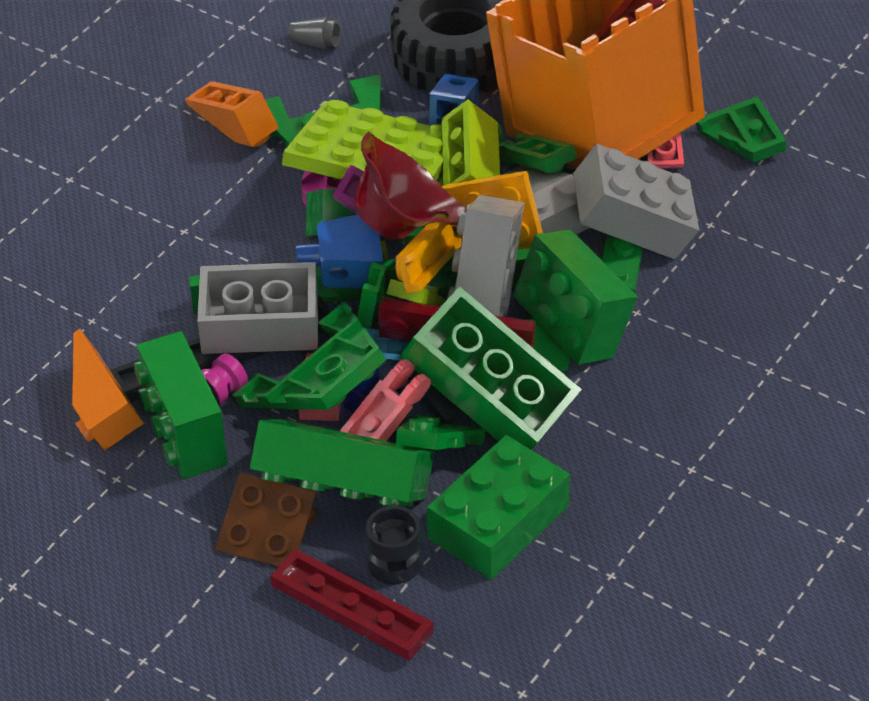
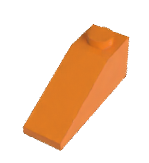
M211 81L185 99L189 107L235 143L251 147L259 146L269 139V134L279 128L260 91Z
M78 329L73 333L72 406L80 417V420L75 424L88 442L95 439L106 451L143 425L144 422L96 348L82 330Z

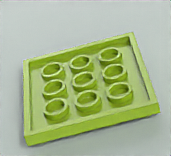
M340 100L325 101L284 150L282 165L338 179L343 178L350 164L364 171L367 163L361 152V141L369 131L383 142L408 154V156L426 168L437 181L443 172L442 125L434 124L430 127L429 125L417 123L416 119L408 116L396 118L383 115L380 110L374 108L362 110L349 107L346 102Z

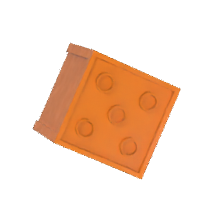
M503 0L496 4L493 9L486 12L506 135L512 138L521 133L539 135L572 144L577 159L566 164L577 169L596 143L610 149H617L625 155L639 159L705 117L693 0H662L665 4L655 10L652 9V4L647 3L635 10V22L629 24L628 18L623 17L611 24L612 35L599 42L598 36L594 34L624 0Z

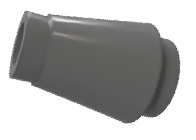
M330 16L291 22L289 26V39L291 42L330 50L331 47H338L340 44L341 25L338 20H332Z

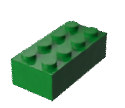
M460 286L413 337L400 355L402 360L408 359L414 365V370L417 373L425 374L431 380V385L497 441L508 435L530 450L539 442L582 390Z
M283 419L259 420L250 469L262 471L261 478L273 482L286 483V480L296 481L300 479V487L325 491V489H335V487L341 488L339 495L363 500L364 497L373 498L376 495L380 496L379 503L382 505L404 507V505L412 506L413 501L426 499L435 451L396 445V443Z

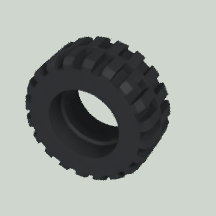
M398 0L393 6L390 18L391 54L394 67L406 81L410 80V84L419 90L424 88L428 94L431 93L443 75L446 74L475 78L479 81V91L485 93L492 90L495 84L498 83L486 12L493 9L496 4L503 0Z

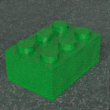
M571 229L535 234L513 293V297L578 365L614 358L638 298Z
M179 331L137 344L139 361L134 362L133 367L139 384L143 385L142 389L137 390L143 411H151L153 415L150 416V422L155 437L157 439L163 438L165 441L163 451L170 467L176 465L182 480L227 466L222 412L183 332Z
M505 435L427 506L428 539L492 580L569 507L570 474L508 435Z

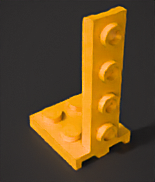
M527 171L442 186L459 203L465 205L466 208L479 195L525 202L518 249L530 248L535 234L543 233ZM440 213L435 216L439 218H448L447 215ZM429 222L396 256V274L398 279L403 281L406 294L422 290L454 255L455 250L461 248L463 235L457 234L458 226Z

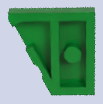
M758 96L705 115L703 119L696 123L698 133L752 162L787 151L786 139Z
M417 414L416 419H410L397 429L396 445L433 450L465 447L466 443L479 446L484 445L486 432L483 428L439 423L440 417L427 414Z

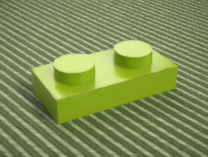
M392 279L386 293L401 301L439 307L446 302L445 298L437 295L438 288L426 285L420 291L406 294L403 282Z

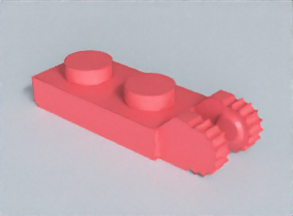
M408 359L401 360L383 381L379 380L340 431L387 441L413 408L412 404L420 401L425 395L424 393L428 391L431 380L425 374L417 375L399 394L396 389L404 386L414 370V365Z

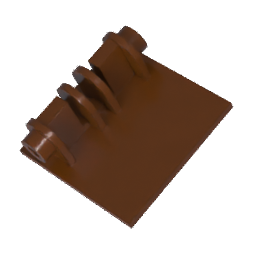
M239 473L215 551L279 567L295 548L300 549L307 523L314 524L317 517V508H313L317 492Z

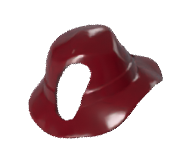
M368 131L361 141V152L367 165L358 184L354 202L356 211L363 222L375 233L389 240L402 239L418 227L429 222L458 226L461 212H466L465 205L459 203L457 199L442 188L427 169L408 156V154L383 142ZM440 213L447 215L448 218H439L434 216Z

